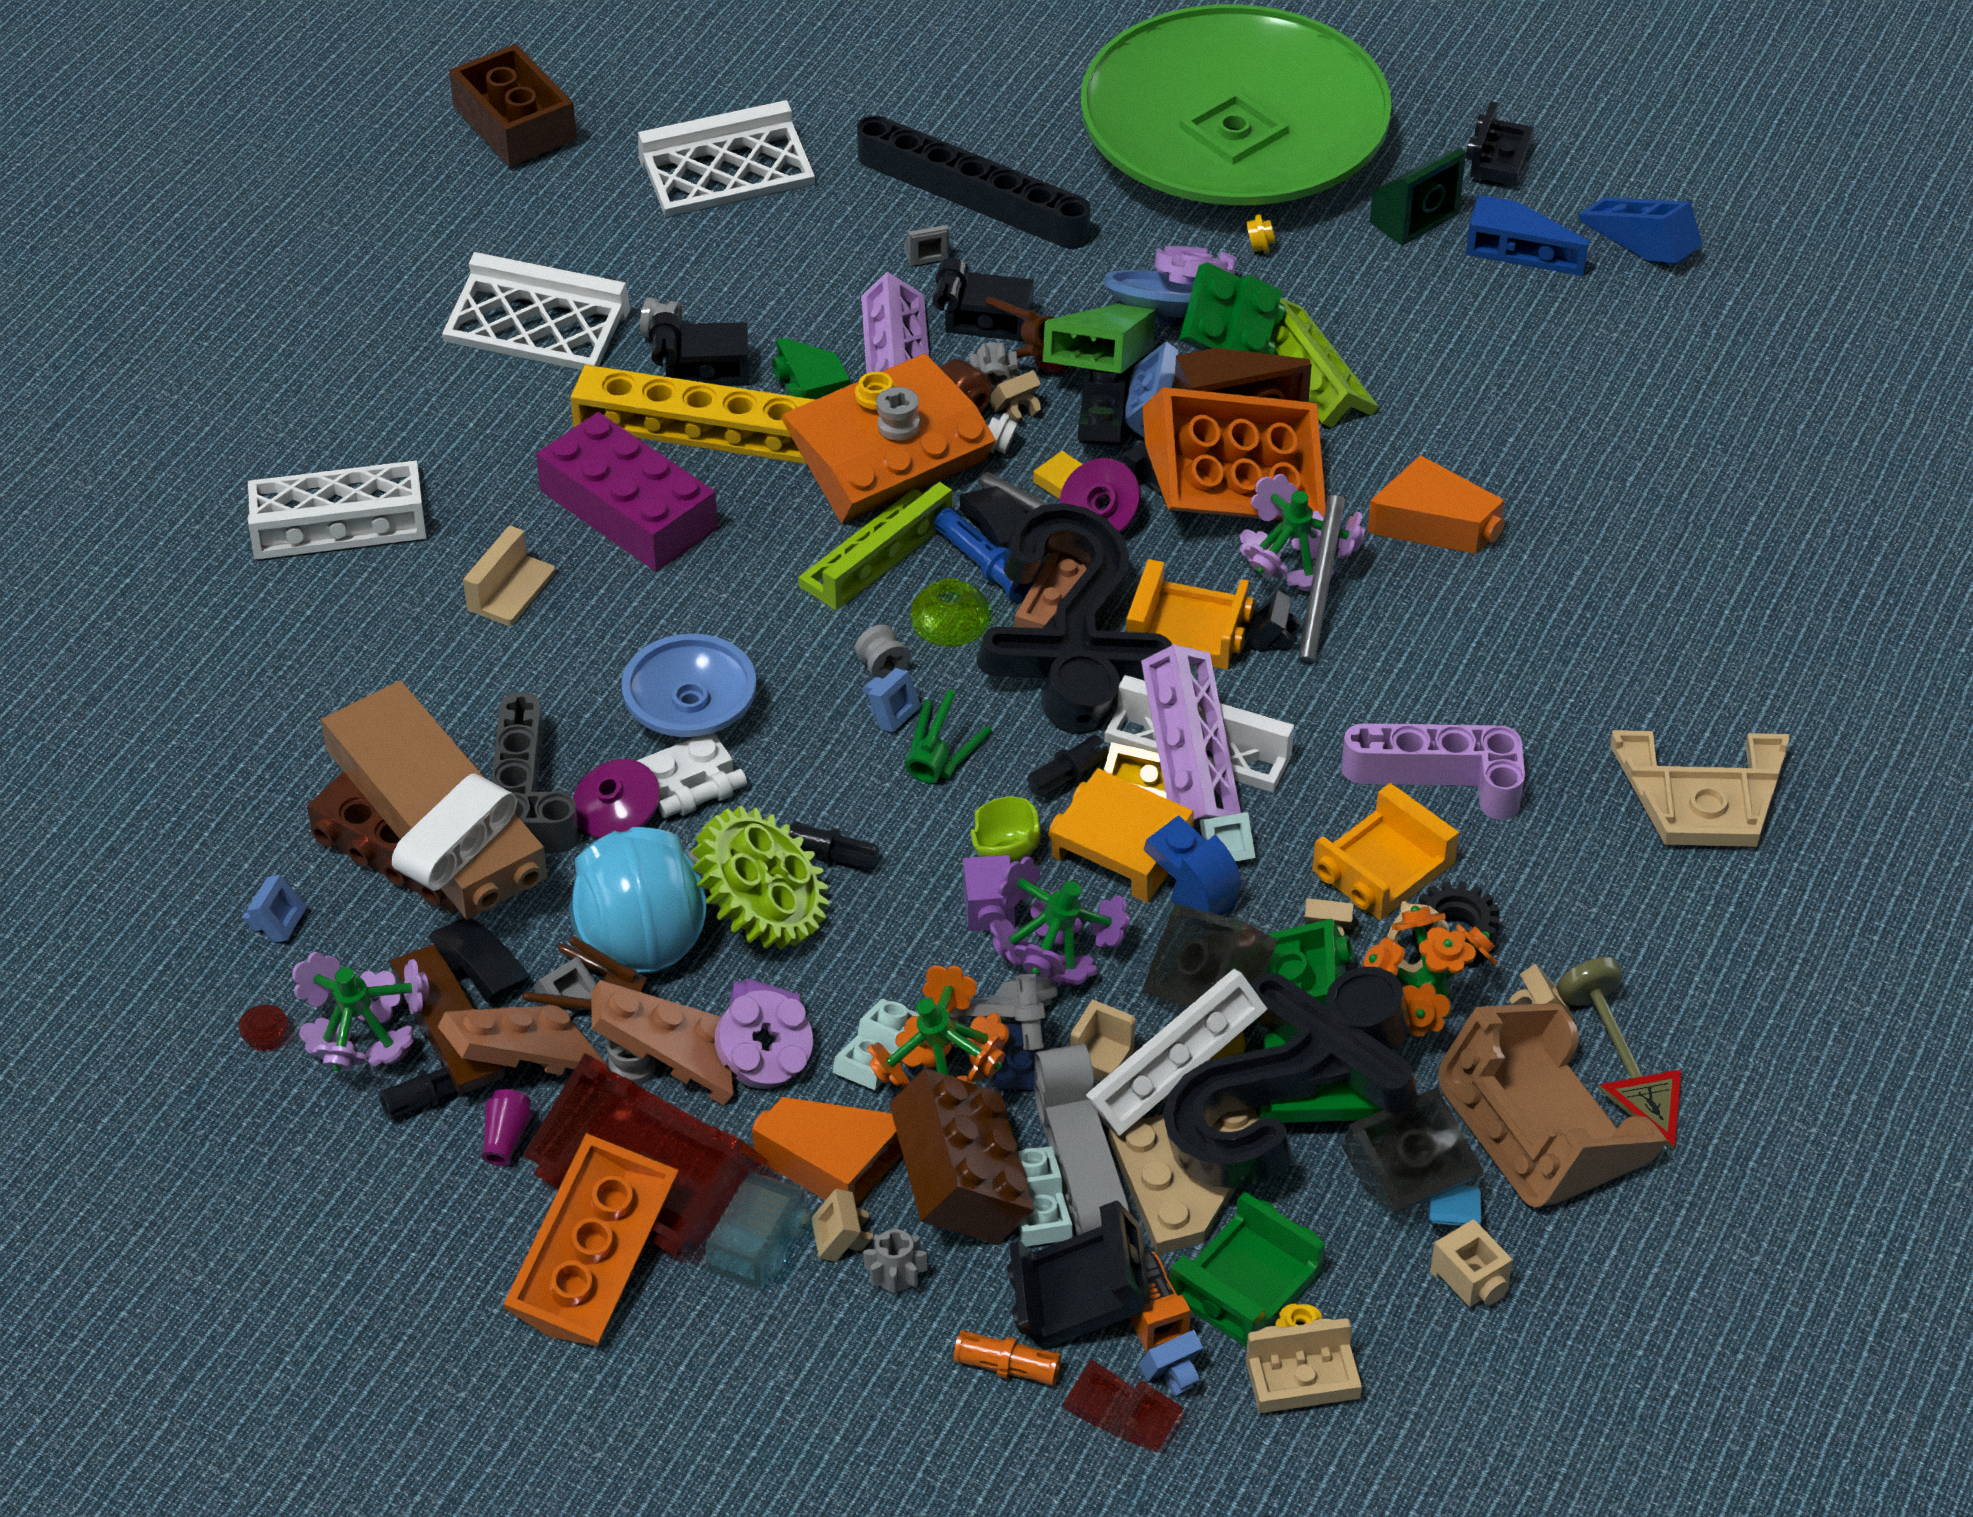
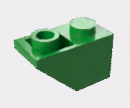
M787 338L776 339L777 357L772 358V367L776 380L784 382L786 395L816 400L850 385V378L836 353Z

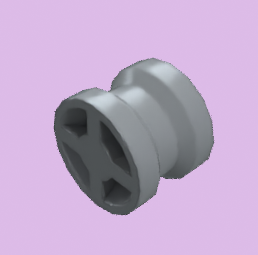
M647 297L644 301L640 317L641 336L649 338V321L653 315L660 312L673 313L679 317L682 323L683 309L681 302L670 301L668 304L660 303L657 298Z
M893 387L882 391L876 400L877 411L880 414L877 420L879 433L885 438L897 441L913 437L920 428V419L917 414L919 409L918 395L913 390L904 387Z
M885 624L867 629L861 634L855 644V653L862 662L867 664L868 670L873 677L884 679L895 668L904 670L910 660L908 649L903 643L897 641L894 631Z
M607 1038L609 1072L614 1080L620 1084L632 1086L645 1083L654 1076L657 1069L655 1057L649 1055L642 1059Z

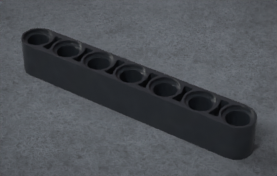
M867 116L859 120L857 124L858 160L862 165L1064 248L1077 249L1085 246L1090 240V203L1085 198L885 117Z

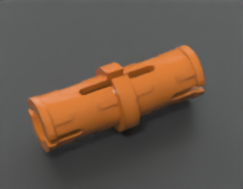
M963 1329L957 1338L953 1356L955 1363L973 1365L995 1371L1000 1378L1009 1379L1011 1375L1048 1384L1049 1386H1054L1056 1383L1062 1359L1061 1353L1039 1350L1018 1344V1339L1007 1336L1005 1340Z

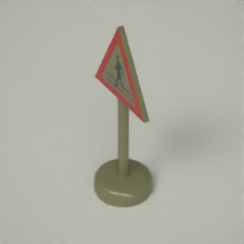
M1599 957L1575 966L1558 981L1556 986L1562 1000L1571 1006L1595 1004L1631 1078L1599 1084L1597 1088L1632 1117L1643 1116L1649 1118L1667 1139L1666 1145L1673 1150L1676 1140L1681 1069L1647 1076L1642 1075L1605 1000L1607 996L1617 989L1623 977L1616 959Z

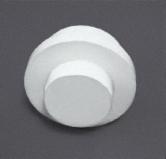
M1006 413L1002 415L1000 420L993 417L988 426L996 439L990 450L993 454L995 451L1003 454L1006 453L1018 426V423L1009 420L1010 415Z

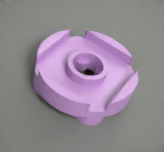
M1166 246L1165 251L1160 248L1156 250L1155 267L1157 268V273L1169 275V281L1193 283V277H1196L1198 266L1206 262L1233 275L1235 274L1236 257L1220 251L1219 259L1212 258L1211 254H1208V249L1199 247Z
M758 990L746 993L736 998L717 1022L714 1041L718 1058L724 1066L727 1064L731 1071L738 1075L736 1077L737 1080L750 1087L770 1089L783 1085L803 1070L812 1052L813 1034L810 1023L806 1018L805 1008L801 1002L793 998H787L777 992ZM761 1028L768 1030L769 1034L773 1035L775 1042L769 1046V1051L762 1050L761 1042L753 1041V1034L759 1033Z

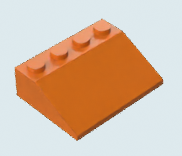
M926 353L882 371L892 378L897 387L908 388L918 395L919 409L917 414L920 419V428L918 433L909 439L890 440L879 433L877 420L880 414L878 411L863 407L856 401L855 388L859 381L783 413L780 417L841 524L902 498L914 488L920 490L983 462L996 442L976 405Z
M1162 387L1142 406L1145 446L1168 510L1260 518L1258 516V509L1251 505L1252 497L1257 494L1255 491L1256 483L1262 477L1273 479L1277 474H1283L1287 477L1288 482L1297 487L1298 491H1303L1308 495V505L1312 510L1320 512L1322 517H1324L1326 503L1317 403ZM1277 514L1273 520L1283 521V516Z

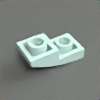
M881 999L860 1019L858 1035L835 1056L832 1073L876 1090L883 1081L876 1077L870 1067L869 1061L872 1060L873 1056L869 1053L867 1047L878 1042L892 1055L899 1049L895 1039L900 1032H904L905 1022L910 1017L919 1016V1014L907 1009L901 1003Z
M1053 1147L1028 1148L1018 1151L1035 1209L1018 1225L1022 1243L1027 1247L1060 1242L1072 1238V1222L1062 1193V1177Z

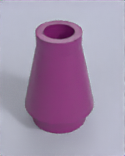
M500 1089L496 1090L492 1098L486 1101L484 1149L482 1152V1159L485 1162L495 1166H508L511 1163L512 1155L533 1117V1111L530 1108L531 1100L525 1094L515 1090Z

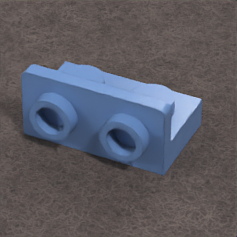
M1167 341L1133 367L1123 423L1143 438H1145L1142 406L1162 387L1172 388V383L1175 379L1176 355H1178L1179 350Z

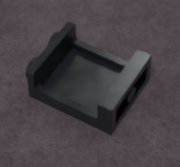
M1118 1200L1099 1207L1102 1226L1036 1252H1031L1020 1240L1010 1243L1012 1263L1008 1264L1007 1272L1009 1280L1015 1289L1016 1305L1012 1307L1013 1319L1019 1332L1022 1335L1027 1334L1042 1350L1152 1309L1141 1227Z

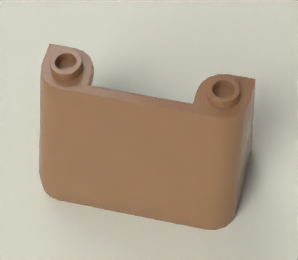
M1560 1003L1476 1007L1442 1059L1438 1074L1439 1084L1444 1095L1524 1202L1533 1207L1556 1205L1650 1164L1657 1157L1666 1144L1667 1139L1656 1125L1647 1117L1633 1116L1626 1118L1617 1129L1568 1066L1578 1047L1579 1035L1573 1019Z

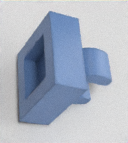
M895 668L884 679L874 677L862 688L863 692L869 696L871 702L869 709L875 713L882 730L895 732L921 707L911 676L907 670Z
M275 875L265 879L242 918L252 930H263L273 943L288 940L307 906L281 875Z
M1192 1330L1148 1350L1138 1365L1147 1382L1165 1375L1168 1387L1176 1397L1193 1389V1384L1199 1382L1198 1373L1191 1362L1201 1352L1203 1346L1195 1331Z

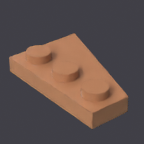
M600 980L591 991L592 1030L642 1059L649 1055L672 1067L671 1075L685 1084L692 1079L711 1090L709 1098L723 1106L733 1095L732 1071L727 1064L724 1066L718 1058L714 1041L716 1025L721 1016Z
M546 1005L447 1011L438 1025L440 1031L463 1059L516 1067L520 1060L535 1062L542 1065L546 1073L562 1075L565 1068L584 1071L585 1079L600 1082L608 1069V1065L570 1020L568 1013L560 1006Z

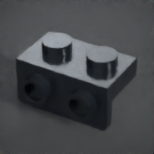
M1491 101L1486 115L1479 114L1475 127V137H1470L1467 146L1466 160L1472 161L1470 177L1492 181L1497 184L1516 186L1533 140L1534 127L1497 120L1498 103Z

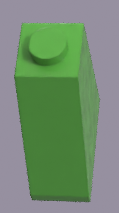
M1113 304L1048 319L1045 321L1043 362L1121 374L1153 349L1156 309Z

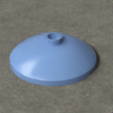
M1120 270L1107 273L1104 285L1124 305L1156 309L1155 324L1171 325L1173 324V318L1185 317L1195 277H1193V283L1182 284L1169 281V275L1160 274L1157 271Z
M705 634L673 635L647 645L629 661L621 682L623 701L629 713L645 727L661 734L676 737L704 736L720 731L735 723L750 708L757 687L755 669L748 656L734 644Z

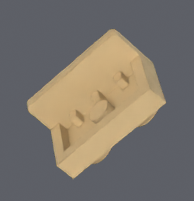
M1318 1319L1310 1324L1289 1327L1269 1326L1248 1334L1246 1365L1259 1413L1361 1398L1362 1385L1350 1346L1352 1328L1349 1319Z

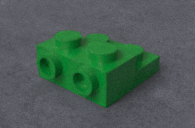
M1209 262L1198 266L1179 340L1199 350L1222 348L1273 355L1275 342L1270 340L1273 326L1279 324L1285 312L1284 304L1280 303L1282 290L1251 275L1239 278Z
M1333 918L1243 939V976L1250 985L1261 974L1277 973L1325 1005L1330 985L1337 977L1346 972V964L1354 963V951L1348 935L1341 936ZM1256 1019L1251 1024L1258 1023L1259 1021Z

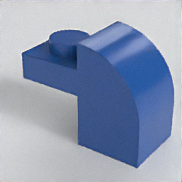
M1178 815L1146 839L1143 850L1176 879L1170 901L1203 931L1236 905L1241 889L1239 869L1230 851L1216 835L1206 840Z

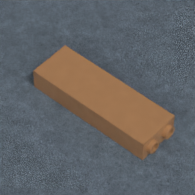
M401 680L321 718L327 752L400 840L464 778L473 773L483 777ZM514 813L509 823L441 890L465 919L468 920L483 911L494 908L498 903L523 890L533 888L539 882L547 879L544 846Z

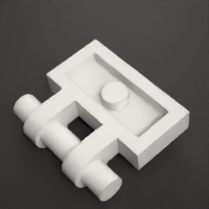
M715 733L697 736L637 760L646 765L658 780L660 787L658 809L663 818L677 813L684 816L696 811V806L714 798L718 801L733 796L734 790L747 785L742 769L733 770V759Z

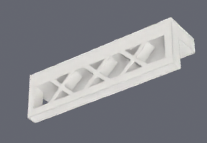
M1125 675L1118 687V709L1105 731L1104 742L1110 744L1112 742L1158 753L1145 681ZM1220 703L1234 780L1274 793L1292 755L1294 725ZM1197 704L1199 716L1207 725L1205 713ZM1126 720L1143 725L1146 731L1131 734L1121 731V728ZM1207 756L1209 761L1215 767L1214 758ZM1261 760L1274 765L1268 775L1251 770L1248 763Z
M1236 969L1230 971L1086 1094V1097L1097 1110L1103 1125L1120 1136L1166 1097L1184 1074L1208 1061L1267 1010V1007L1241 972Z

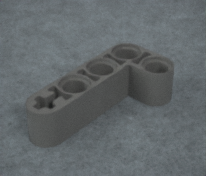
M515 692L506 696L500 704L491 782L516 795L517 806L515 814L544 846L545 853L566 852L573 849L578 844L580 838L576 803L570 795L563 792H539L544 742L540 701L531 693Z

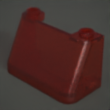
M584 1053L523 1156L538 1165L533 1173L534 1175L558 1189L586 1133L677 1169L678 1175L651 1229L652 1232L657 1234L652 1243L676 1257H679L682 1250L693 1254L759 1179L769 1161L745 1141L725 1130L722 1132L713 1125L709 1126L646 1091L632 1080L610 1071L606 1064Z

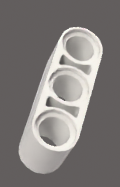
M476 773L468 775L398 842L392 856L393 868L433 891L441 889L509 823L517 806L516 795Z

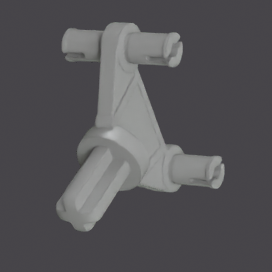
M1022 974L1015 976V980L1005 982L999 988L997 995L971 999L970 1006L967 1009L961 1010L955 1007L948 1013L952 1021L964 1025L962 1016H988L990 1013H997L1009 1022L1021 1023L1024 1050L1040 1049L1044 1047L1040 1019L1045 1017L1044 1006L1052 1003V998L1057 996L1058 990L1057 987L1051 986L1049 978L1036 979V974ZM951 1042V1047H958L956 1044Z

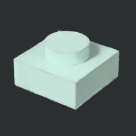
M1248 812L1200 820L1202 837L1209 840L1212 836L1216 835L1230 851L1235 861L1256 858Z

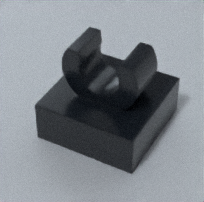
M1277 590L1253 613L1246 644L1261 652L1271 642L1282 650H1288L1297 642L1298 637L1292 633L1301 625V621L1295 615L1289 613L1292 598Z

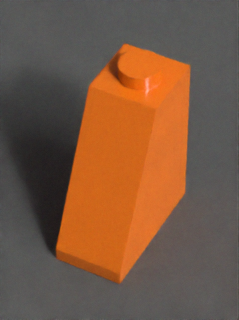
M1420 455L1370 500L1367 531L1374 535L1476 554L1489 541L1494 542L1500 536L1505 521L1502 519L1504 500Z
M782 1097L770 1111L765 1110L757 1117L752 1128L754 1157L756 1160L824 1200L830 1196L835 1188L853 1192L856 1207L903 1155L892 1113Z

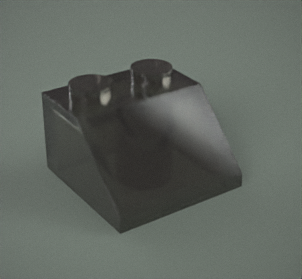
M1175 903L1141 992L1189 1007L1233 969L1241 972L1251 985L1256 977L1266 973L1278 939L1246 922Z
M1438 1087L1418 1095L1417 1103L1407 1112L1394 1114L1382 1110L1351 1123L1342 1144V1148L1364 1189L1394 1214L1484 1175V1170Z

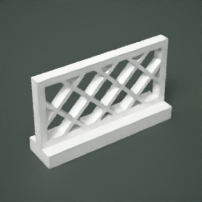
M788 101L775 102L638 132L639 160L643 170L646 169L664 216L669 217L815 184V175L791 121L792 111ZM786 138L789 141L784 150L768 144V142ZM745 147L753 149L747 158L730 152L731 150ZM761 152L777 159L772 168L755 162ZM708 155L716 157L710 166L693 160L694 158ZM723 161L740 167L734 176L717 170ZM786 162L800 168L802 173L789 176L779 171ZM671 163L678 165L673 174L657 169V166ZM686 169L703 175L697 184L680 178ZM748 170L765 177L762 182L754 184L742 180ZM710 179L727 185L723 191L718 192L705 189ZM673 187L690 193L686 199L670 202L668 197Z
M474 252L469 262L471 274L442 336L444 342L583 370L584 365L599 367L619 320L625 321L631 309L626 283ZM476 290L496 295V297L477 305L473 300ZM521 299L531 301L533 305L513 312L509 303ZM502 306L508 316L488 324L482 314ZM561 307L570 309L571 312L552 320L547 310ZM540 314L545 324L526 332L520 322ZM595 314L607 317V320L590 328L584 318ZM473 318H477L482 326L469 333L458 330L460 324ZM578 322L583 332L564 340L558 330ZM513 325L520 334L509 340L497 339L495 333ZM552 333L558 342L549 347L541 348L536 347L532 341ZM588 341L594 347L590 358L574 355L570 350Z
M417 460L248 481V525L255 560L426 539ZM407 477L399 484L390 481L393 478ZM352 483H364L356 489L348 486ZM321 488L314 494L306 492L307 489ZM377 489L386 492L379 498L370 495ZM278 493L272 499L260 496L262 494ZM335 494L343 497L336 503L328 501ZM291 500L300 502L294 508L285 506Z

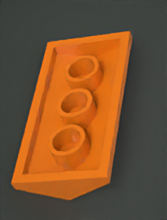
M586 1133L507 1295L503 1308L549 1337L598 1346L675 1182L678 1170Z

